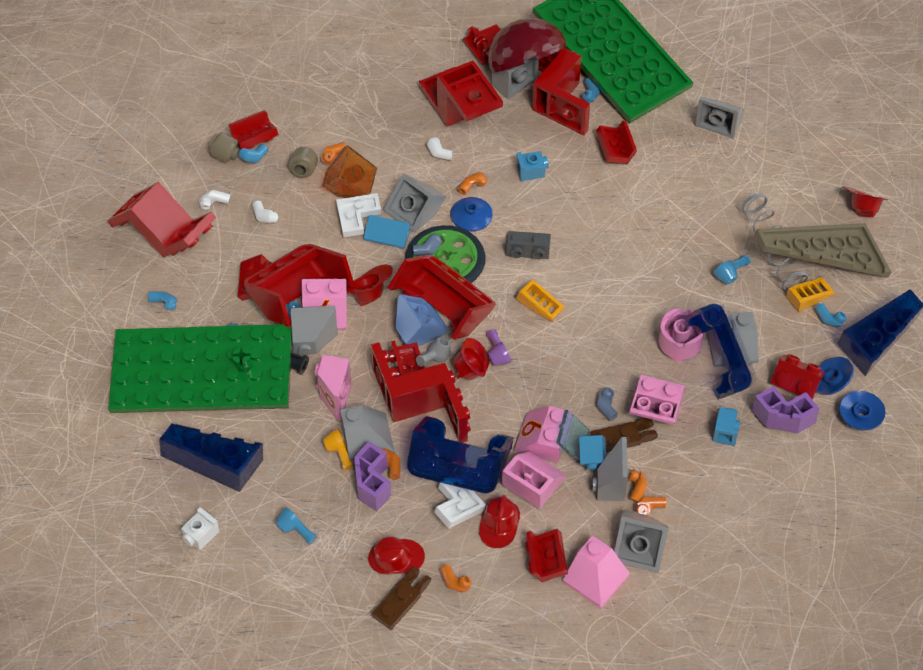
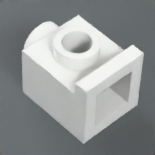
M200 507L197 509V513L181 528L182 540L188 546H194L200 551L219 533L217 520Z

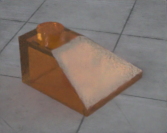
M346 145L326 170L322 186L335 196L341 198L371 194L377 167Z

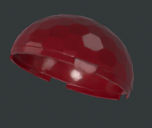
M539 18L516 20L502 28L492 40L488 51L490 69L492 73L524 65V60L534 56L537 57V60L567 47L566 40L561 31L548 21Z

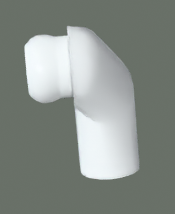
M261 201L252 203L257 221L268 224L277 222L278 214L276 212L264 209Z

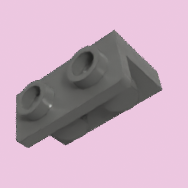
M508 231L506 256L549 259L551 234Z

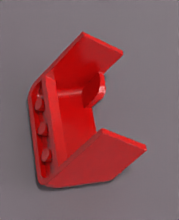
M313 244L297 247L244 281L246 291L266 318L278 324H283L286 327H290L292 324L285 305L302 295V279H346V286H355L346 255Z
M433 255L404 259L387 287L389 290L400 288L403 290L402 293L404 295L422 297L452 320L450 323L453 332L451 338L454 340L469 336L496 305L489 296Z

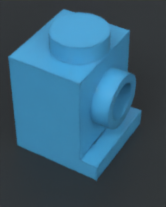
M541 151L526 154L517 152L516 166L521 181L545 177V169L549 167L547 156H542Z
M720 407L713 442L731 446L736 445L740 420H736L738 411L733 408Z

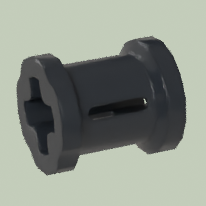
M291 350V369L296 370L298 374L302 375L308 366L309 357L292 353Z

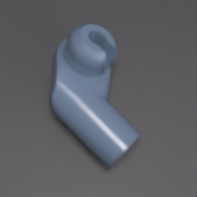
M431 234L424 244L413 245L414 256L434 254L441 245L440 236Z
M606 387L599 393L597 407L612 421L618 416V413L611 406L614 391Z

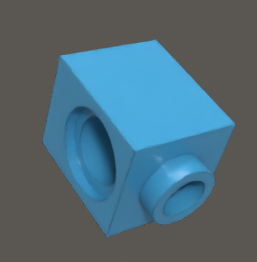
M603 435L579 436L580 464L583 467H587V470H598L606 458L605 437Z

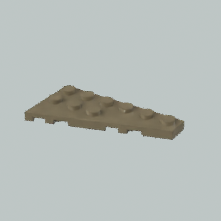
M866 223L757 229L754 233L763 252L888 278L892 273Z

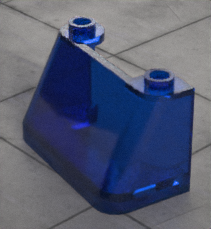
M721 303L710 304L684 316L687 327L696 326L701 329L702 334L712 330L728 368V372L719 375L721 383L714 389L717 400L754 385L756 382V372L732 314L726 305Z
M425 416L412 433L407 460L408 471L416 477L488 494L494 491L512 449L514 437L502 434L495 435L490 440L488 449L446 439L444 423L437 418Z

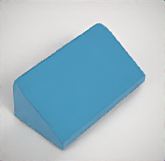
M369 215L363 239L404 249L410 235V224Z

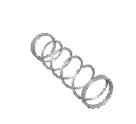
M754 194L748 197L742 204V210L745 212L747 219L755 221L753 224L754 233L756 232V222L767 220L774 215V210L763 212L756 220L749 218L747 213H755L765 207L768 198L764 194ZM760 197L765 198L764 203L760 207L747 210L754 200ZM750 200H752V201L747 205L746 210H745L744 207H745L746 203H748ZM773 212L769 217L758 220L765 213ZM776 225V226L771 227V228H776V227L782 228L781 225ZM771 253L769 254L770 264L778 267L776 275L782 281V288L788 291V288L785 287L786 282H795L804 277L805 280L802 283L808 281L809 276L806 271L794 272L784 280L781 279L778 274L779 268L789 266L798 259L789 264L782 265L791 259L789 257L780 265H775L771 261ZM803 275L798 279L788 281L794 276Z

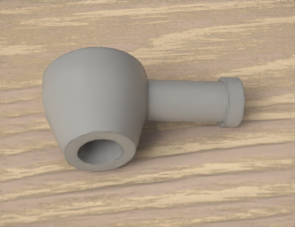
M439 337L429 346L426 354L419 355L416 358L417 364L422 367L431 360L438 362L447 361L451 352V342L445 337Z

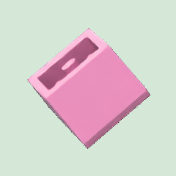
M641 375L629 414L674 425L683 401L685 386Z
M528 451L516 455L502 471V485L540 509L565 480L567 475Z

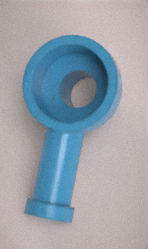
M743 255L733 262L728 260L718 266L713 273L720 281L729 285L738 278L736 269L749 265L751 263L748 255Z
M285 507L281 511L275 523L285 534L296 530L309 545L316 540L317 535L313 534L289 508Z

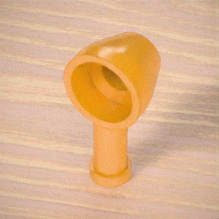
M339 428L331 431L323 438L327 451L338 452L343 471L352 469L354 466L350 461Z

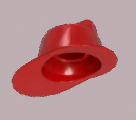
M842 186V188L852 192V208L859 216L873 218L880 210L883 200H888L872 196L854 188Z
M384 264L372 268L361 277L353 280L355 286H346V291L354 294L361 306L377 300L382 296L383 282L393 273L392 266Z
M467 338L460 352L453 360L457 370L456 378L458 379L464 377L467 380H473L479 376L484 377L490 362L489 355L483 345L476 339Z
M506 495L491 500L486 505L485 511L482 514L479 535L482 542L491 548L506 547L516 536L520 520V510L516 504L507 499Z
M396 537L382 538L372 547L368 556L370 567L380 574L408 573L414 567L421 568L425 560L424 549L419 543Z

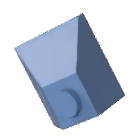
M403 294L399 295L395 328L400 334L402 342L405 344L417 342L418 346H422L450 331L435 308L426 300Z

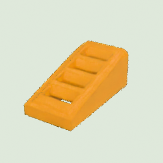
M821 277L788 288L786 298L800 312L833 296L835 292ZM821 285L825 291H822L819 286Z
M533 279L519 291L516 297L521 304L550 322L565 308L564 305ZM537 297L541 299L539 302L535 300ZM544 302L548 303L545 307L541 306ZM552 306L556 308L552 313L548 312Z

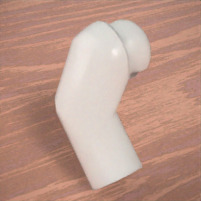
M432 137L428 140L427 147L433 157L452 160L453 150L443 149L437 137Z
M210 190L200 197L199 206L203 210H208L216 201L228 204L230 194Z

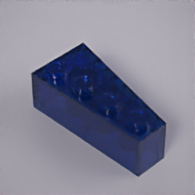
M909 289L845 329L837 344L866 376L919 317L923 309V303Z
M171 423L159 439L160 455L238 492L242 490L263 461V443L255 442L251 444L237 437L234 440L221 437V434L201 433L200 429Z

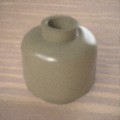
M224 132L215 134L208 145L210 155L224 163L229 162L231 159L235 160L239 155L238 140Z
M308 147L295 149L289 160V169L294 175L301 178L311 176L318 163L317 154Z

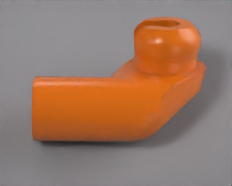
M341 142L327 146L321 156L322 162L331 164L337 154L347 152L345 143Z
M477 172L467 176L457 190L460 194L466 195L475 183L482 187L487 183L488 178L484 176V173Z
M381 448V450L387 453L389 478L393 480L399 479V456L391 450Z
M632 470L628 480L634 482V489L629 499L639 503L646 491L647 481L644 473Z
M666 496L643 497L636 505L635 512L649 515L654 508H666Z
M450 565L440 568V573L447 588L461 593L469 590L472 582L468 576L455 577Z

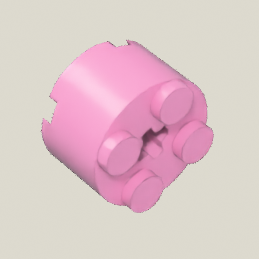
M680 308L667 312L660 324L658 344L661 350L676 362H682L697 355L702 348L705 332L702 317L689 309L688 311H681Z

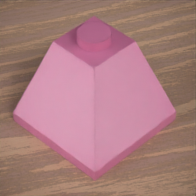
M592 535L578 551L568 569V574L563 578V582L593 604L602 608L628 578L630 573L613 549Z

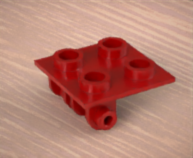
M497 24L481 31L477 27L471 26L468 28V36L462 38L482 65L488 63V51L491 42L501 30Z

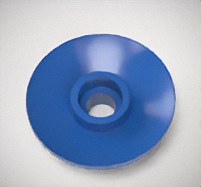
M477 197L463 198L457 201L451 209V220L454 225L469 232L484 229L490 224L493 217L491 206L485 200Z
M834 357L823 362L820 367L825 372V375L821 379L816 392L822 395H831L845 388L853 377L854 368L852 363L844 357Z
M854 391L847 394L842 399L839 408L840 415L847 425L863 431L872 430L880 426L886 414L883 402L876 395L866 391Z

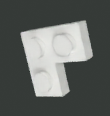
M378 193L336 200L343 238L364 234L363 217L381 215Z
M458 474L440 482L438 489L449 501L437 506L434 513L448 529L485 511L486 504Z

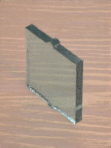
M565 410L562 423L559 425L560 430L556 443L577 463H580L579 436H588L590 430L569 410Z

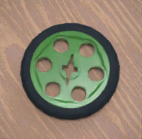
M452 225L428 228L415 236L408 245L405 259L419 257V255L414 256L413 245H422L431 234H437L440 236L443 244L432 255L442 260L470 283L479 277L486 263L484 247L478 238L471 232ZM456 242H462L465 244L461 248H456L453 246V244ZM463 258H470L472 262L464 264L461 260Z

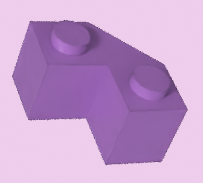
M773 386L755 396L752 411L765 427L799 433L816 423L820 408L806 392L787 402Z
M368 441L354 456L358 498L377 512L390 498L391 484L389 480L381 475L388 468L387 453Z

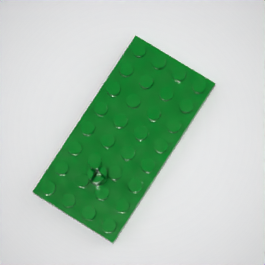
M546 0L533 7V14L537 18L550 22L561 31L567 44L565 48L581 56V69L629 123L692 88L693 81L620 0Z
M283 324L116 329L108 410L110 413L289 408L292 325L290 327H286Z

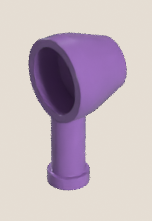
M495 329L489 330L487 337L491 340L494 347L488 352L493 366L512 362L505 345L498 337V332Z

